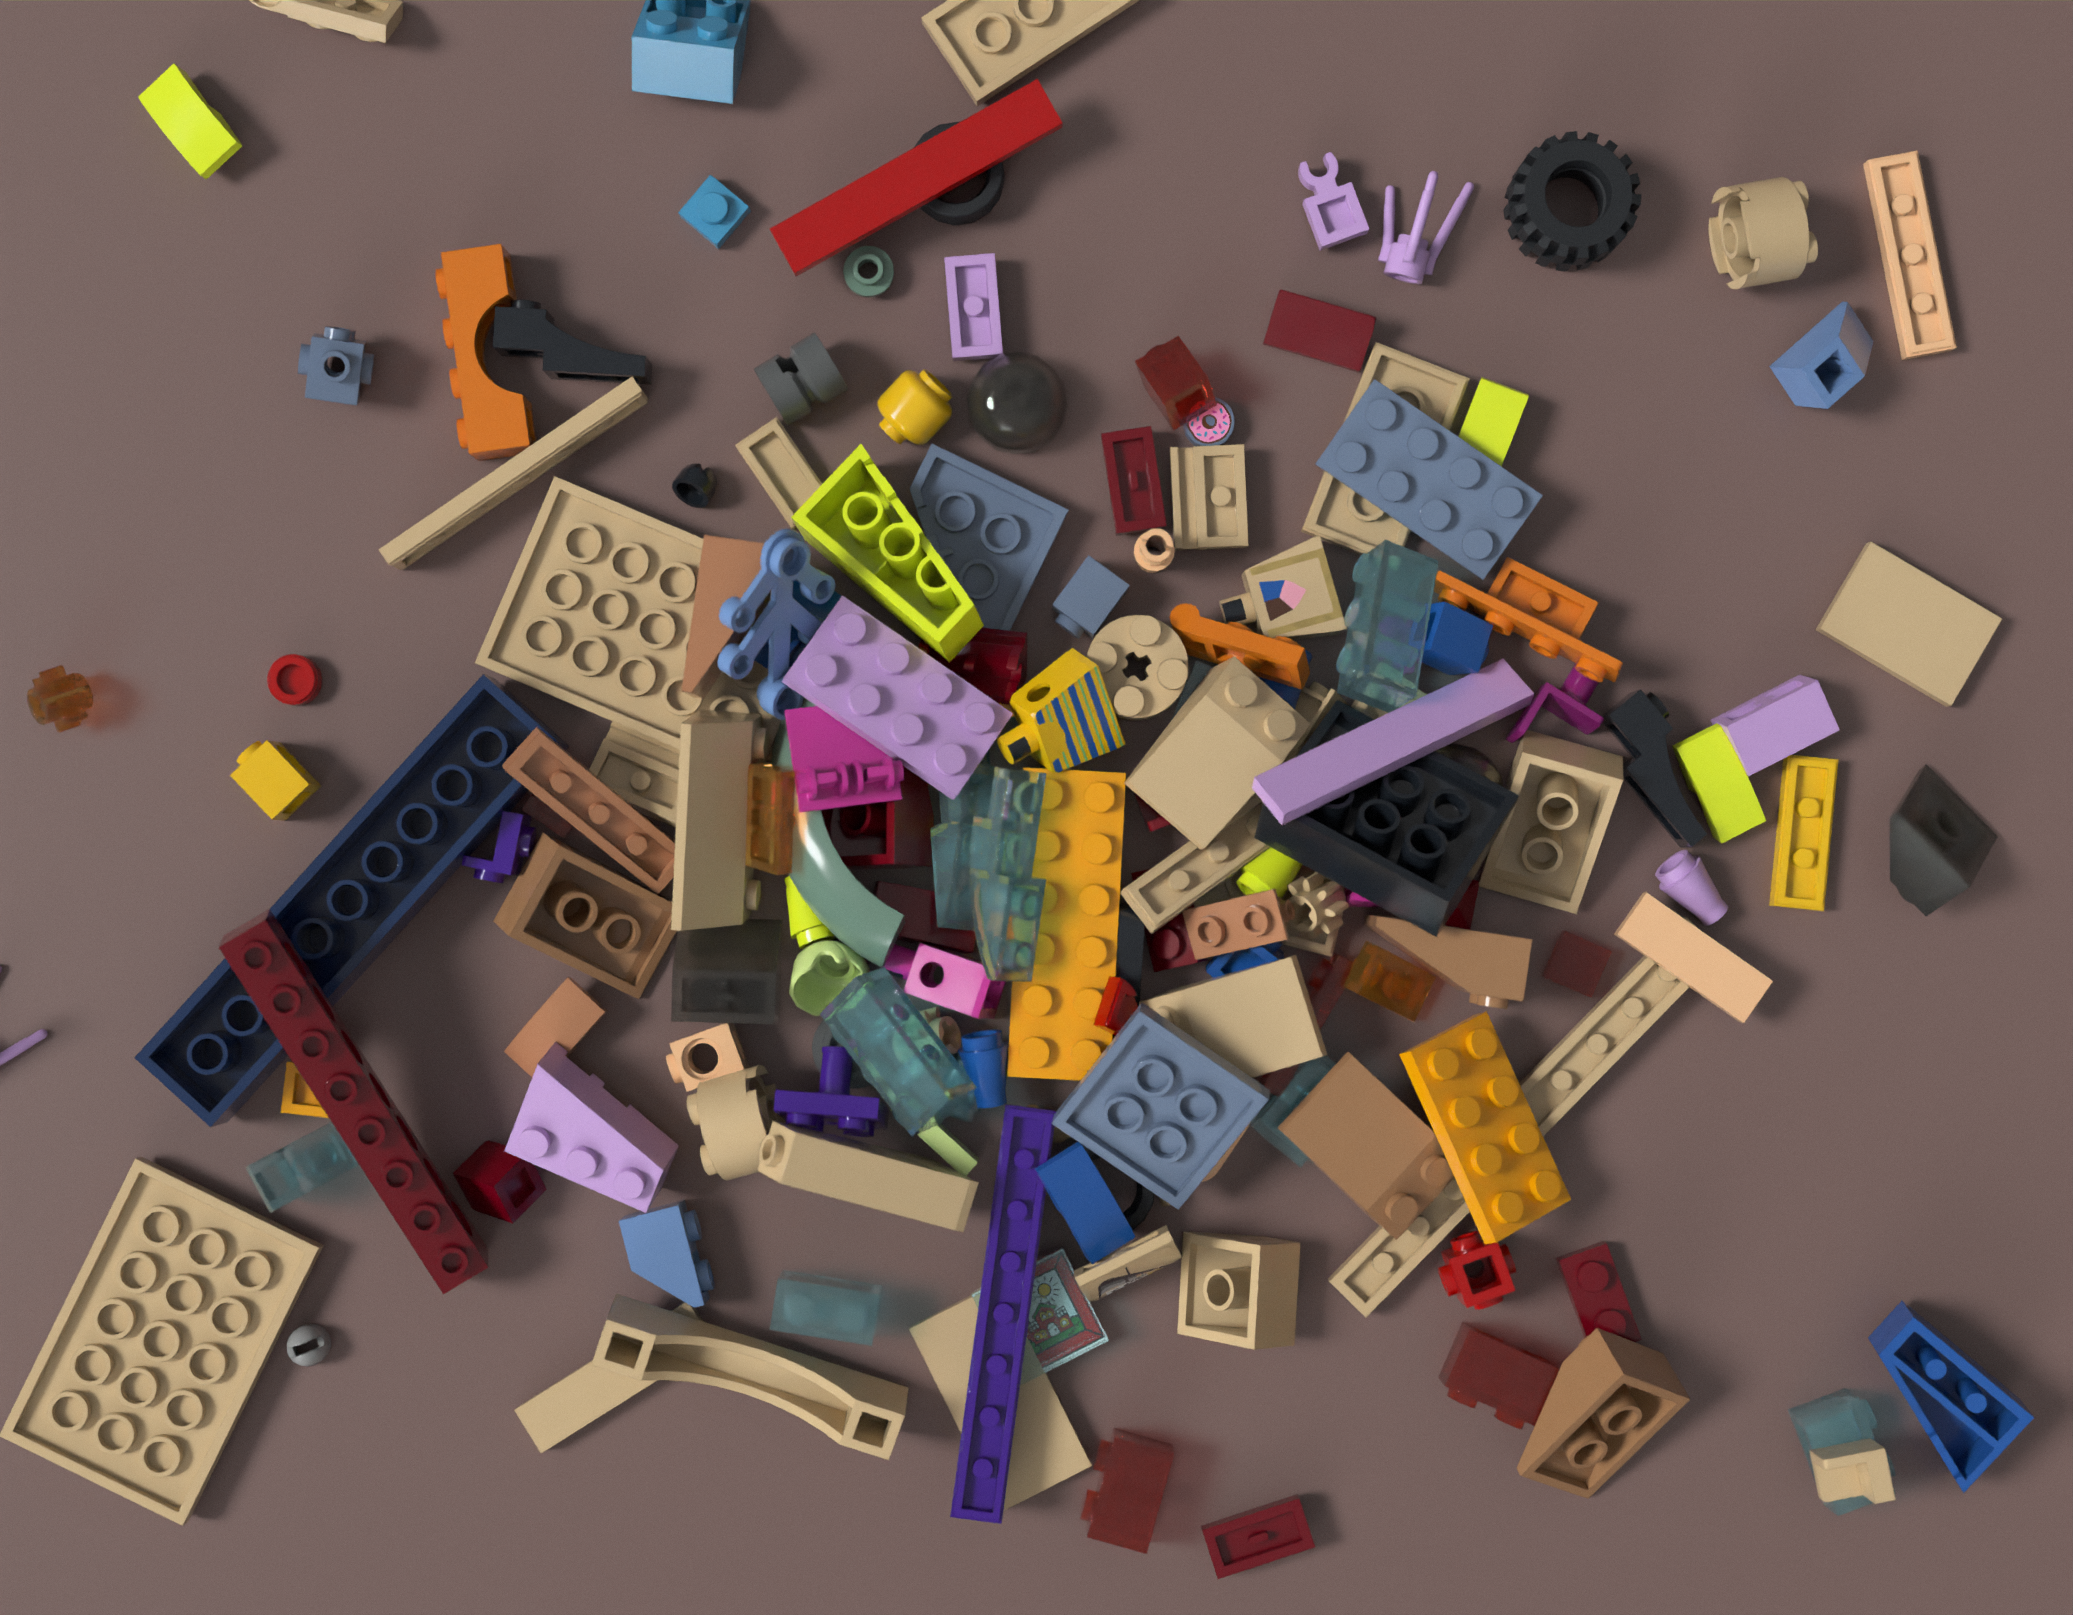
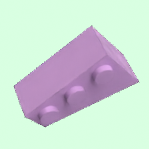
M555 1042L536 1066L505 1152L646 1213L662 1189L679 1145L629 1104L626 1108L603 1088L605 1083L593 1073L588 1076L565 1056L568 1052Z

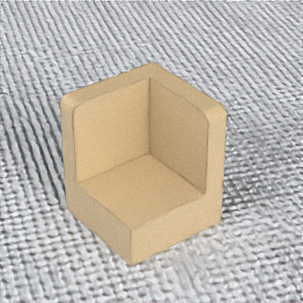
M1871 1438L1809 1450L1818 1496L1822 1501L1831 1502L1861 1495L1874 1504L1895 1500L1886 1450Z

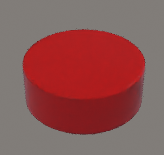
M289 654L280 657L272 664L268 672L267 683L271 694L278 701L288 705L301 706L310 703L319 694L322 687V674L319 667L311 659L297 654Z

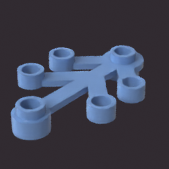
M781 529L765 542L760 558L761 570L741 598L738 596L728 598L721 606L719 612V619L723 625L737 633L744 632L753 624L756 609L771 590L770 602L741 644H729L721 651L718 658V667L722 672L734 679L744 678L751 671L755 657L769 638L768 676L760 682L757 688V699L764 711L780 720H785L784 710L800 708L804 700L803 696L782 682L789 671L791 625L798 630V639L807 645L824 622V619L812 615L792 598L793 580L796 579L800 583V593L802 596L816 604L827 602L835 590L833 577L819 569H815L809 564L810 548L805 543L802 535L792 529Z

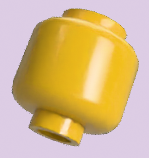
M923 369L920 373L906 370L878 400V409L884 417L879 426L891 439L900 445L906 439L914 444L924 445L950 419L952 407L948 401L953 395L928 370Z

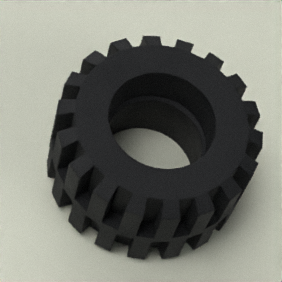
M1577 131L1566 132L1560 140L1554 135L1545 139L1539 148L1535 146L1513 175V179L1507 187L1505 199H1508V203L1504 208V220H1511L1512 225L1507 230L1511 239L1514 240L1519 237L1523 242L1519 250L1526 257L1531 251L1539 256L1536 264L1546 267L1549 262L1556 263V271H1568L1573 265H1576L1577 270L1588 268L1594 261L1599 263L1605 259L1627 236L1626 234L1634 226L1638 217L1634 214L1641 206L1642 197L1641 194H1635V189L1641 183L1638 173L1631 175L1628 173L1627 169L1633 163L1628 155L1625 154L1619 159L1613 153L1618 145L1611 140H1608L1605 146L1597 143L1599 135L1590 132L1583 139H1578ZM1558 178H1572L1584 183L1593 192L1597 201L1598 215L1596 221L1593 224L1581 227L1570 226L1559 221L1547 206L1545 198L1546 185Z

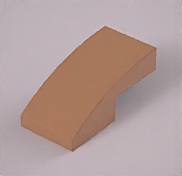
M567 977L527 1022L504 1052L526 1073L533 1077L537 1064L555 1042L568 1052L565 1055L568 1058L577 1048L576 1046L608 1011L573 978Z

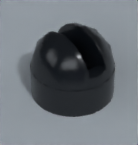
M694 463L687 465L679 472L672 483V489L675 495L685 504L695 508H704L715 494L717 478L711 468L707 467L703 470L701 464Z

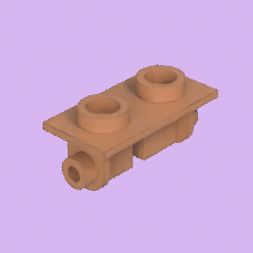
M1276 889L1185 909L1182 912L1195 960L1288 940L1289 936L1286 925L1288 921L1293 920L1295 917L1292 902L1290 900L1283 901L1278 897Z

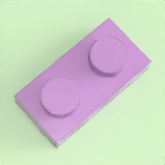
M995 253L944 257L953 361L1003 357Z

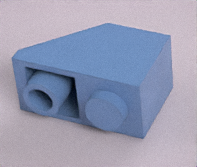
M1841 302L1769 367L1795 406L1829 409L1865 376L1873 340L1848 302Z
M685 1200L650 1208L646 1213L639 1211L628 1214L619 1220L632 1272L694 1308L706 1304L710 1299L708 1291L715 1289L713 1272L708 1259L700 1261L695 1242L702 1239L700 1222L695 1210L687 1211Z

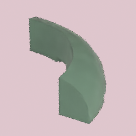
M804 698L800 708L816 705ZM781 720L772 749L769 770V803L772 826L783 862L802 899L830 932L861 957L883 969L905 925V917L872 895L849 871L831 842L826 830L822 810L799 813L786 720Z

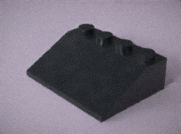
M1337 700L1297 756L1375 719ZM1434 751L1283 825L1280 824L1263 802L1254 838L1437 937L1464 896L1517 803L1519 795Z

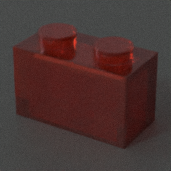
M1462 1322L1438 1378L1445 1387L1449 1388L1447 1393L1449 1398L1474 1409L1478 1401L1496 1409L1493 1415L1495 1418L1510 1426L1522 1429L1525 1422L1535 1426L1560 1367L1548 1359Z
M1113 1428L1110 1441L1100 1440L1093 1470L1101 1472L1096 1491L1087 1489L1079 1518L1087 1521L1086 1531L1088 1538L1147 1554L1174 1457L1172 1444Z

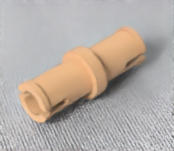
M1154 528L1148 530L1135 543V560L1138 566L1147 573H1156L1164 570L1171 564L1174 558L1175 547L1172 538L1162 529ZM1155 547L1160 550L1161 555H1152L1147 551V548Z

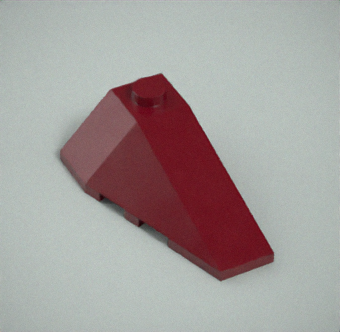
M903 766L904 780L900 781L902 800L822 810L826 830L831 842L848 869L934 867V814L928 785L925 780Z

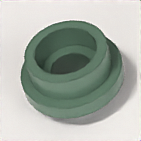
M863 246L857 248L850 253L845 261L843 273L846 284L851 291L859 296L867 298L879 296L887 291L893 282L894 267L892 260L885 251L878 247ZM865 263H873L878 267V272L875 277L865 279L859 274L860 267Z

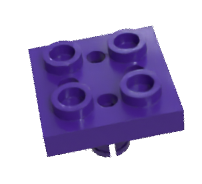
M836 1046L822 1047L823 1056L819 1092L775 1091L773 1111L786 1121V1124L819 1132H823L824 1125L838 1126L840 1130H844V1135L855 1137H874L875 1129L887 1130L889 1109L880 1098L849 1095L854 1049Z

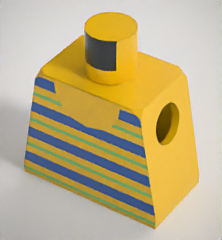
M1074 648L1060 656L1012 695L1010 704L1018 726L997 738L998 747L1010 764L1013 765L1031 755L1033 759L1051 772L1063 771L1125 745L1099 666Z

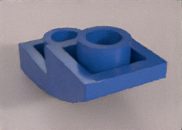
M1081 1143L1073 1144L1035 1168L1056 1209L1065 1218L1082 1252L1091 1264H1094L1136 1237L1112 1193Z

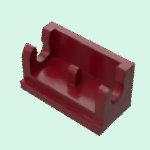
M981 628L950 663L922 639L918 646L923 652L997 703L1010 704L1012 695L1023 687L1027 677L1026 632Z

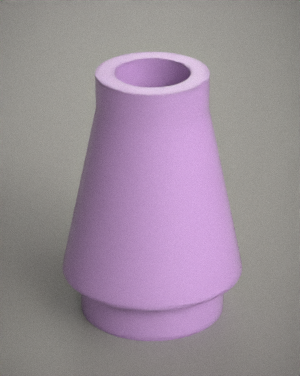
M1681 850L1669 857L1657 869L1655 876L1660 881L1659 889L1695 915L1704 926L1715 923L1727 912L1728 905L1721 898L1699 856H1692L1688 850Z

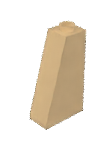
M772 1121L769 1134L762 1141L759 1151L760 1164L757 1170L780 1184L964 1232L979 1183L928 1157L777 1121Z

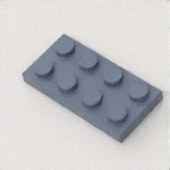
M1376 379L1370 384L1315 464L1481 580H1484L1543 496Z

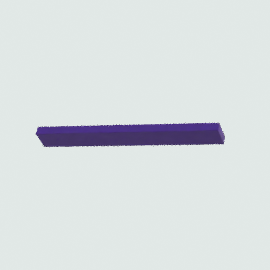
M1013 1104L1005 1105L950 1515L953 1518L1002 1524L1046 1189L1035 1168L1048 1161L1051 1157L1055 1127L1051 1123L1056 1110Z

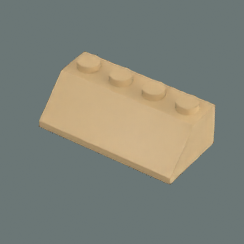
M700 710L681 723L671 930L684 931L742 925L751 915V911L758 910L761 882L760 880L753 879L754 860H761L764 835L763 830L756 829L757 810H763L766 799V780L758 779L759 759H766L769 746V731L767 728H761L762 714Z

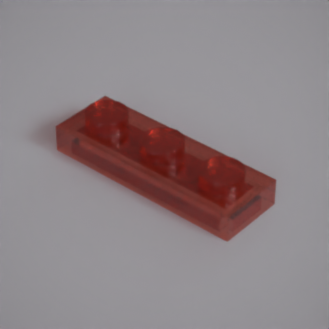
M1335 953L1330 961L1325 958L1321 959L1308 981V984L1314 987L1309 998L1320 1030L1358 967L1357 964ZM1301 1063L1263 1074L1259 1083L1268 1088L1270 1093L1281 1098Z

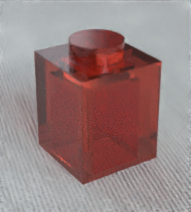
M1179 335L1165 344L1153 347L1146 355L1135 361L1145 390L1173 431L1217 405L1207 375Z

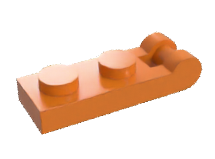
M1188 603L1179 604L1170 612L1169 618L1172 629L1181 639L1187 655L1216 664H1221L1235 656L1256 676L1303 690L1310 675L1305 648L1301 647L1294 640L1283 636L1271 638L1257 634L1247 626L1237 622L1224 624L1201 617L1196 606Z

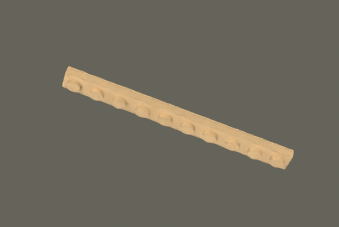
M1683 917L1685 920L1693 924L1687 917ZM1643 956L1526 1075L1519 1084L1543 1136L1668 1010L1689 986L1646 956ZM1455 1177L1397 1240L1379 1226L1328 1278V1281L1365 1317L1470 1212Z

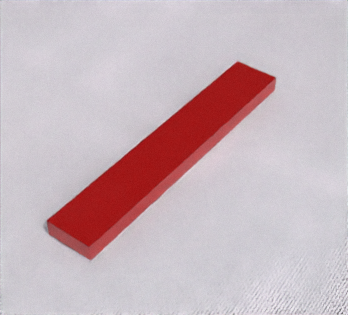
M1036 79L770 228V231L797 277L1063 128V123L1039 80Z

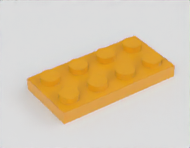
M1487 1011L1475 1014L1399 1054L1484 1244L1501 1241L1571 1200Z

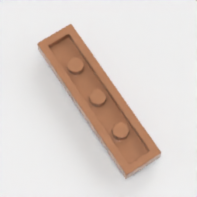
M538 727L529 734L502 766L508 774L657 895L673 879L675 840Z

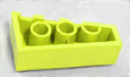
M862 444L848 456L791 517L805 541L949 663L984 626L969 596L940 555L935 551L920 526L909 514Z

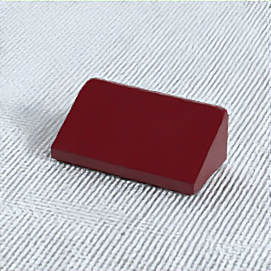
M1279 290L1263 345L1360 372L1377 318L1286 290Z

